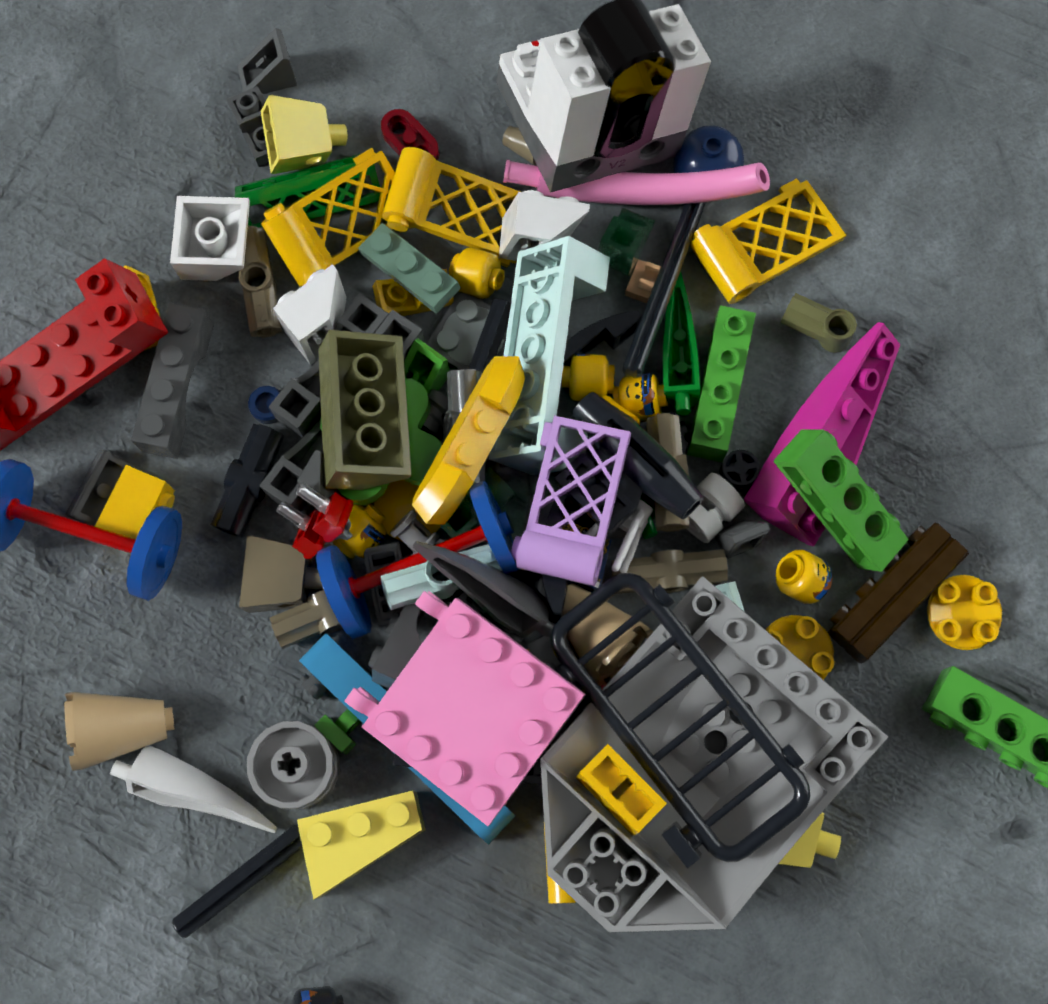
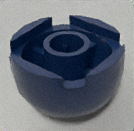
M701 126L690 131L685 136L682 147L678 151L676 158H674V173L702 172L744 166L743 148L737 137L727 129L718 126Z

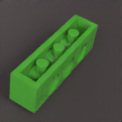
M721 305L714 321L700 387V399L697 402L686 455L723 462L728 452L756 316L754 312Z
M801 429L773 462L796 491L800 493L803 500L857 568L882 572L909 540L900 529V522L895 516L888 513L880 503L878 493L863 481L858 474V467L843 455L837 447V440L832 434L825 430Z
M954 666L943 669L922 707V710L931 714L929 719L944 729L951 730L953 727L964 733V740L976 748L986 750L988 747L1000 754L999 760L1005 765L1016 770H1021V768L1028 770L1035 775V782L1048 788V720ZM965 701L971 702L976 708L977 714L973 721L966 718L963 713ZM1000 721L1006 722L1010 727L1011 735L1007 741L1002 739L998 733ZM1035 741H1039L1045 748V757L1042 761L1037 759L1033 753Z

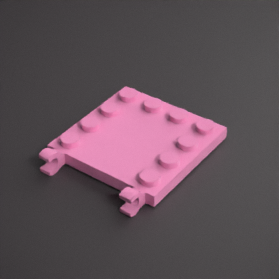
M424 591L415 604L424 612L439 620L380 702L362 687L358 689L353 688L345 702L356 711L368 717L362 725L363 729L481 822L489 826L586 694L459 598H455L449 606L432 592L428 591L427 593Z

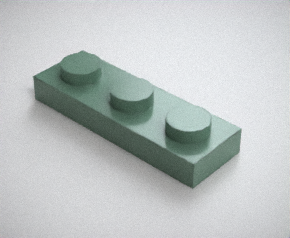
M383 223L358 247L365 258L436 314L461 289L457 280Z

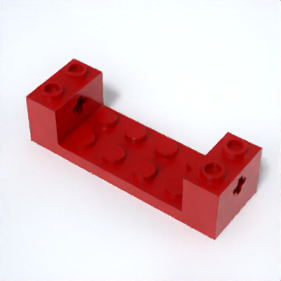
M105 258L75 279L86 300L0 360V451L168 334L165 325L135 272Z

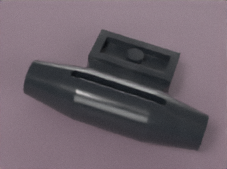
M594 392L586 395L576 405L573 415L578 421L631 432L607 532L608 536L637 510L643 493L681 520L687 518L701 504L704 499L703 495L677 460L632 417ZM587 433L590 438L596 435L592 433ZM604 437L594 443L598 448L595 451L602 463L617 454L620 439ZM591 451L582 452L570 463L578 477L599 465ZM614 464L606 468L610 475H612ZM568 467L554 478L555 484L560 488L575 480ZM603 471L583 482L593 501L608 492L610 484ZM579 485L566 493L580 508L589 504ZM605 501L597 506L601 514L603 513ZM594 509L588 511L586 514L599 526L600 519Z

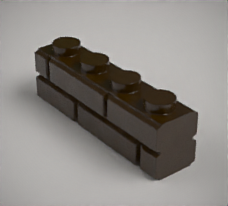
M935 522L927 529L920 525L908 537L907 543L910 547L902 555L899 553L895 555L884 568L885 573L877 581L870 577L855 592L860 599L851 608L845 603L829 619L835 625L827 633L858 663L862 664L868 661L969 555L968 550L956 539H953L951 534L939 523Z

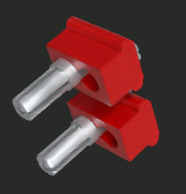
M305 483L301 484L296 494L317 509L309 515L301 513L285 501L278 505L277 512L300 528L292 547L301 552L306 559H311L319 550H322L325 542H332L340 538L348 540L353 535L349 532L351 527L349 516L354 502L353 500L345 499L336 492L327 498Z

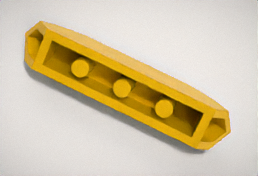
M496 356L486 366L416 491L412 506L426 524L444 525L456 511L475 481L521 394L525 374L519 356Z

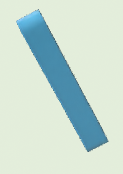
M326 633L299 660L363 724L368 717L349 706L345 702L347 696L353 688L358 689L362 687L380 702L387 692L381 685L373 682L372 677ZM408 767L488 845L515 817L504 805L493 822L487 826L413 767Z

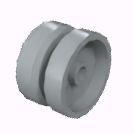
M299 721L280 722L266 728L254 740L247 756V776L253 791L264 802L281 809H308L321 803L334 790L340 775V757L336 747L317 728ZM295 759L300 760L301 767L295 768L296 774H293L290 770V764Z

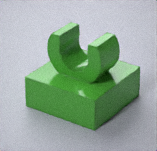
M347 709L336 722L325 714L314 726L338 750L347 755L357 744L348 734L361 721Z

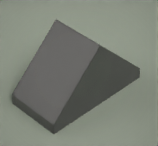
M275 28L237 66L243 91L258 86L261 93L265 94L297 86L281 29Z

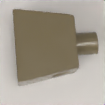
M247 536L239 607L248 613L291 609L306 603L309 589L324 590L317 567H311L312 558H304L303 554L293 548L292 545L255 536Z

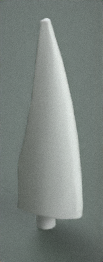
M153 746L144 747L132 766L116 760L111 769L110 775L126 781L127 792L159 805L186 808L222 816L271 833H275L277 827L230 788L205 772Z

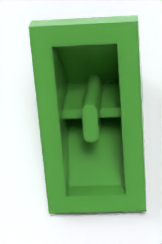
M417 338L414 340L404 361L405 378L416 380L422 384L427 394L432 389L439 391L447 381V372H449L448 360Z

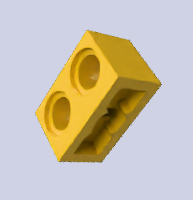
M609 744L576 776V779L632 836L638 834L667 804Z

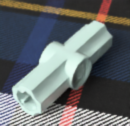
M489 544L459 552L502 571ZM428 560L425 563L381 576L383 592L390 610L416 603L424 591L427 593L430 591L440 599H447L460 588L450 579L447 581H437L432 575L439 570Z

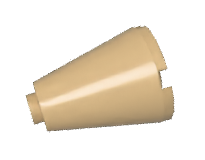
M575 583L569 584L563 616L589 596L591 592ZM605 602L570 630L567 634V640L580 659L632 616ZM641 621L637 622L586 663L584 667L598 686L605 685L604 679L609 676L613 678L640 648L644 638L648 639L653 631Z
M79 692L65 694L67 699L64 703L67 745H70L71 748L74 747V756H69L73 771L86 769L167 739V731L175 730L172 707L165 708L164 700Z

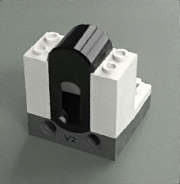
M612 0L593 10L584 19L580 29L520 44L517 46V50L500 54L496 83L551 193L613 174L676 158L686 136L711 60L679 4L649 11L641 0Z

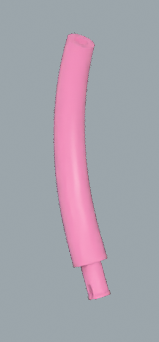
M506 160L503 183L509 182L537 187V191L543 193L544 196L555 198L573 197L583 202L618 205H678L711 202L764 192L770 187L768 171L761 162L734 168L689 173L622 172L551 193L536 165Z

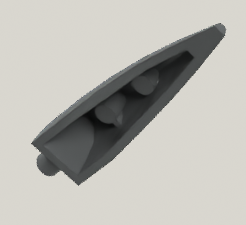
M415 541L413 548L473 599L494 621L521 638L526 637L535 630L546 637L551 636L555 624L548 620L549 606L544 595L509 574H505L503 571L472 557L443 547Z

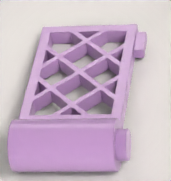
M555 415L552 423L545 422L540 446L546 447L526 530L522 537H515L511 550L513 558L516 559L517 568L595 586L602 565L603 549L630 442V431ZM561 427L577 430L584 442L564 454L558 444ZM584 432L592 433V434H596V435H594V436L591 437L590 439H587V437H586V435L584 434ZM604 437L620 439L617 454L602 463L592 445ZM589 448L599 465L578 477L568 460ZM557 450L561 457L553 461L555 451ZM565 463L575 480L555 492L548 481L550 471ZM614 464L612 475H610L606 468ZM603 471L610 482L608 492L593 501L583 482ZM579 485L589 504L569 515L559 497ZM547 487L551 495L544 499ZM555 500L565 519L552 527L537 524L541 508ZM605 501L603 513L601 514L597 506ZM594 509L600 519L597 537L581 534L573 521ZM570 524L574 532L561 528Z

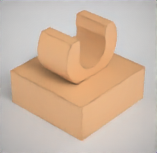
M638 259L625 296L647 303L661 266Z

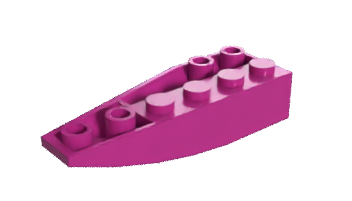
M878 322L821 381L779 438L744 498V501L763 520L809 546H815L826 527L773 461L801 429H818L832 434L837 440V447L843 455L857 465L900 348V343L884 323Z

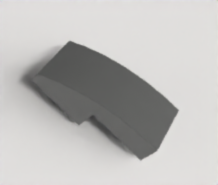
M256 86L226 100L260 167L269 163L261 117V109L266 100L259 87Z

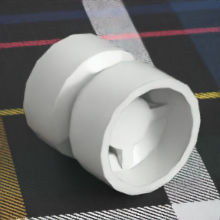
M710 473L697 486L704 499L696 510L689 515V528H686L692 535L704 543H709L723 529V520L730 522L745 507L744 500L736 489L716 473Z

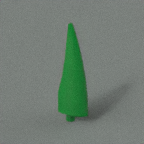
M680 271L666 311L663 343V386L666 400L676 408V414L688 415L691 413V407L695 406L700 399V376L692 314Z

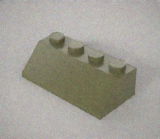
M328 330L318 349L324 488L364 490L410 478L411 460L402 336Z

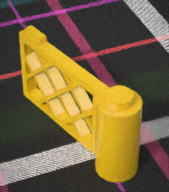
M406 147L401 151L382 217L387 221V225L396 231L406 232L408 229L416 228L469 248H477L494 253L499 258L500 247L493 235L501 232L502 225L490 230L481 213L496 207L499 215L503 218L506 213L503 203L514 200L518 192L521 191L439 162L425 150ZM440 174L453 178L459 190L444 196L437 183ZM476 188L486 190L492 202L478 208L470 191ZM435 193L438 199L432 202ZM463 195L471 212L456 218L448 201ZM439 205L443 207L450 220L441 226L426 221L429 210ZM475 217L483 234L475 238L468 236L463 231L460 223ZM499 258L501 265L508 267L510 262L514 264L517 262Z
M373 148L366 150L353 158L356 164L354 167L286 208L282 203H279L263 213L266 219L261 225L299 287L305 285L308 278L314 272L320 269L325 270L332 264L335 266L359 250L358 247L380 225L381 219L385 220L382 217L386 195L389 194V183L392 184L395 172L382 150L377 153L374 152ZM376 162L379 163L385 174L382 188L364 183L367 168ZM360 173L358 181L350 179ZM348 183L357 186L353 206L335 202L337 187L340 184ZM363 188L380 192L376 213L359 208ZM330 191L329 199L321 198V196ZM313 201L327 204L323 225L311 222L303 207ZM333 206L351 211L347 231L329 226ZM357 213L375 217L372 232L366 236L353 233ZM314 227L322 229L320 237ZM328 231L346 235L343 250L331 257L325 247ZM352 237L360 239L357 242L350 245Z
M796 178L779 188L780 195L726 224L712 227L710 224H706L694 232V240L691 242L690 247L729 304L741 301L759 286L836 245L846 237L842 228L807 180L800 183ZM803 194L811 205L810 211L805 212L790 208L792 199ZM767 212L783 215L781 228L762 224L763 215ZM788 217L807 221L805 234L786 230ZM816 223L826 226L832 236L827 239L810 236L812 224ZM739 227L754 230L752 244L739 241L732 231ZM760 232L779 237L776 250L757 245ZM784 238L803 243L801 253L793 255L781 252ZM755 254L774 258L772 269L761 274L754 264Z

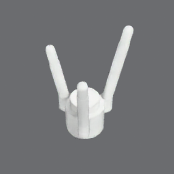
M640 500L637 510L619 526V528L627 533L612 565L614 572L620 569L621 573H627L641 534L653 511L652 507ZM595 523L585 535L595 536L598 533L599 526Z

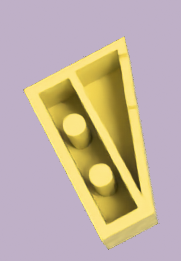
M412 790L297 820L313 900L321 898L377 860L425 831L416 791Z

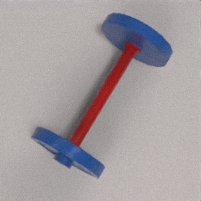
M13 459L0 462V552L6 550L14 542L25 521L130 553L126 583L129 594L146 601L156 597L171 573L181 541L182 518L177 510L166 506L155 508L146 518L137 538H130L30 507L34 487L31 468L25 463Z
M485 481L472 485L469 490L480 526L435 546L460 552L483 541H487L505 574L521 570L517 568L516 559L511 554L514 542L511 534L515 532L506 511H501L490 487ZM331 545L319 550L316 555L318 573L328 602L338 622L352 639L371 633V618L363 592L382 585V575L427 561L421 554L416 553L357 578L348 560L337 546Z

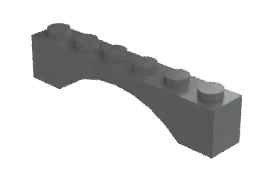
M393 309L374 333L402 336L404 361L414 340L419 338L425 343L422 328ZM320 420L294 447L281 456L260 484L265 494L276 503L280 504L285 501L300 512L308 502L296 494L300 486L297 480L313 453L318 450L323 454Z

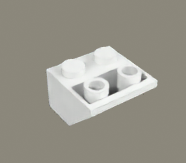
M534 190L518 192L502 218L499 258L517 261L519 251L571 236L588 214L590 204L580 203L578 199L573 197H560L558 199L546 197L543 193Z
M332 264L325 270L320 269L314 272L308 278L305 285L297 291H289L279 299L277 305L273 307L285 334L310 365L319 360L318 349L328 330L336 329L337 321L345 310L346 294L337 269Z

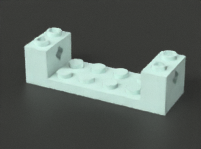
M570 236L519 251L517 256L504 356H519L525 374V381L519 399L490 451L489 460L530 475L540 474L546 447L540 446L545 422L552 423L554 415L557 416L572 300L606 292L610 257ZM561 427L558 444L564 454L582 444L584 440L577 430ZM557 450L555 451L553 461L561 457ZM580 452V453H578L577 455H575L574 457L570 458L568 461L571 463V462H572L573 460H575L582 452ZM562 463L551 470L550 473L563 471L567 466L565 463Z

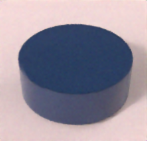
M262 386L250 395L248 401L249 410L260 423L273 424L278 422L269 409L270 404L280 393L277 388Z

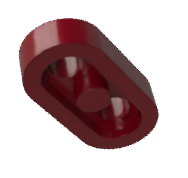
M394 109L383 116L381 120L383 138L399 156L404 148L415 147L429 152L437 161L439 160V148L436 139L411 113L403 109ZM396 129L405 130L402 134L394 133Z

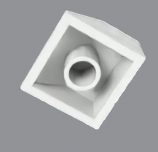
M177 196L170 264L181 280L217 281L244 268L250 206L249 198Z

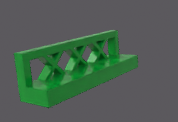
M360 154L235 186V198H249L250 206L261 203L268 208L275 206V204L270 202L272 200L279 199L276 203L277 205L279 203L283 204L287 196L294 194L303 198L307 195L304 192L315 191L354 167L356 164L353 158ZM373 164L367 168L366 175H370L373 186L380 187ZM358 173L350 179L354 180L355 178H359L360 173ZM346 183L344 187L341 185L337 187L340 194L335 202L353 206L355 193L349 190L351 184ZM374 191L373 193L362 195L359 206L379 201L380 192ZM345 195L351 197V199L343 200ZM313 201L303 207V210L310 220L325 216L327 205ZM311 204L317 206V208L309 209ZM333 206L332 213L346 209ZM250 216L248 217V226L263 228L262 222L252 225Z

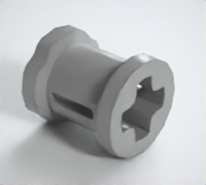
M411 510L393 527L390 534L393 537L398 536L413 551V554H416L418 552L413 548L415 541L434 545L440 536L436 532L431 533L416 518L417 513Z

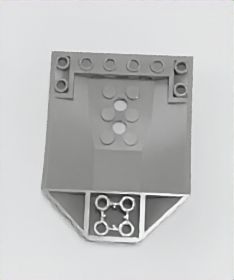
M703 576L672 612L742 699L751 705L755 715L783 748L789 743L805 762L799 769L809 783L810 800L807 808L797 819L749 857L739 862H725L716 859L702 844L698 847L702 853L701 858L687 869L662 837L663 831L677 821L681 828L687 824L595 706L590 703L540 758L547 873L553 881L608 932L727 929L730 922L788 851L888 738L883 731ZM662 624L656 628L602 691L671 637ZM675 643L608 698L627 723H629L697 667L680 646ZM701 675L633 730L654 755L721 702L722 698L705 677ZM726 707L661 759L659 763L675 784L681 787L745 736L748 731L743 724L737 723L732 719L730 708ZM717 730L726 736L728 744L724 751L712 753L705 747V736L711 731ZM753 739L684 795L705 821L775 764L755 739ZM607 744L667 803L634 836L576 779L579 772ZM779 772L710 828L722 843L728 846L735 845L793 799V787L784 775Z

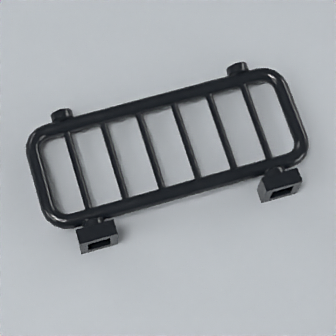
M619 573L608 579L561 617L554 625L550 636L551 648L561 664L557 667L552 662H546L545 664L571 684L577 683L687 825L681 828L677 821L663 831L662 837L688 869L701 858L702 853L698 847L702 844L716 859L725 862H739L749 857L797 819L807 808L811 796L810 786L806 777L799 769L805 762L789 743L783 748L678 620L669 608L675 602L660 584L653 589L640 575ZM625 588L634 590L646 606L578 660L566 644V637L569 631L620 590ZM652 612L671 637L602 691L583 666L648 613ZM677 643L697 668L627 723L608 697ZM703 675L722 698V701L653 755L633 729L699 676ZM726 707H729L747 729L748 733L681 787H678L660 765L659 761ZM755 739L775 765L704 821L684 794ZM781 772L793 787V799L739 843L731 846L722 843L710 827Z

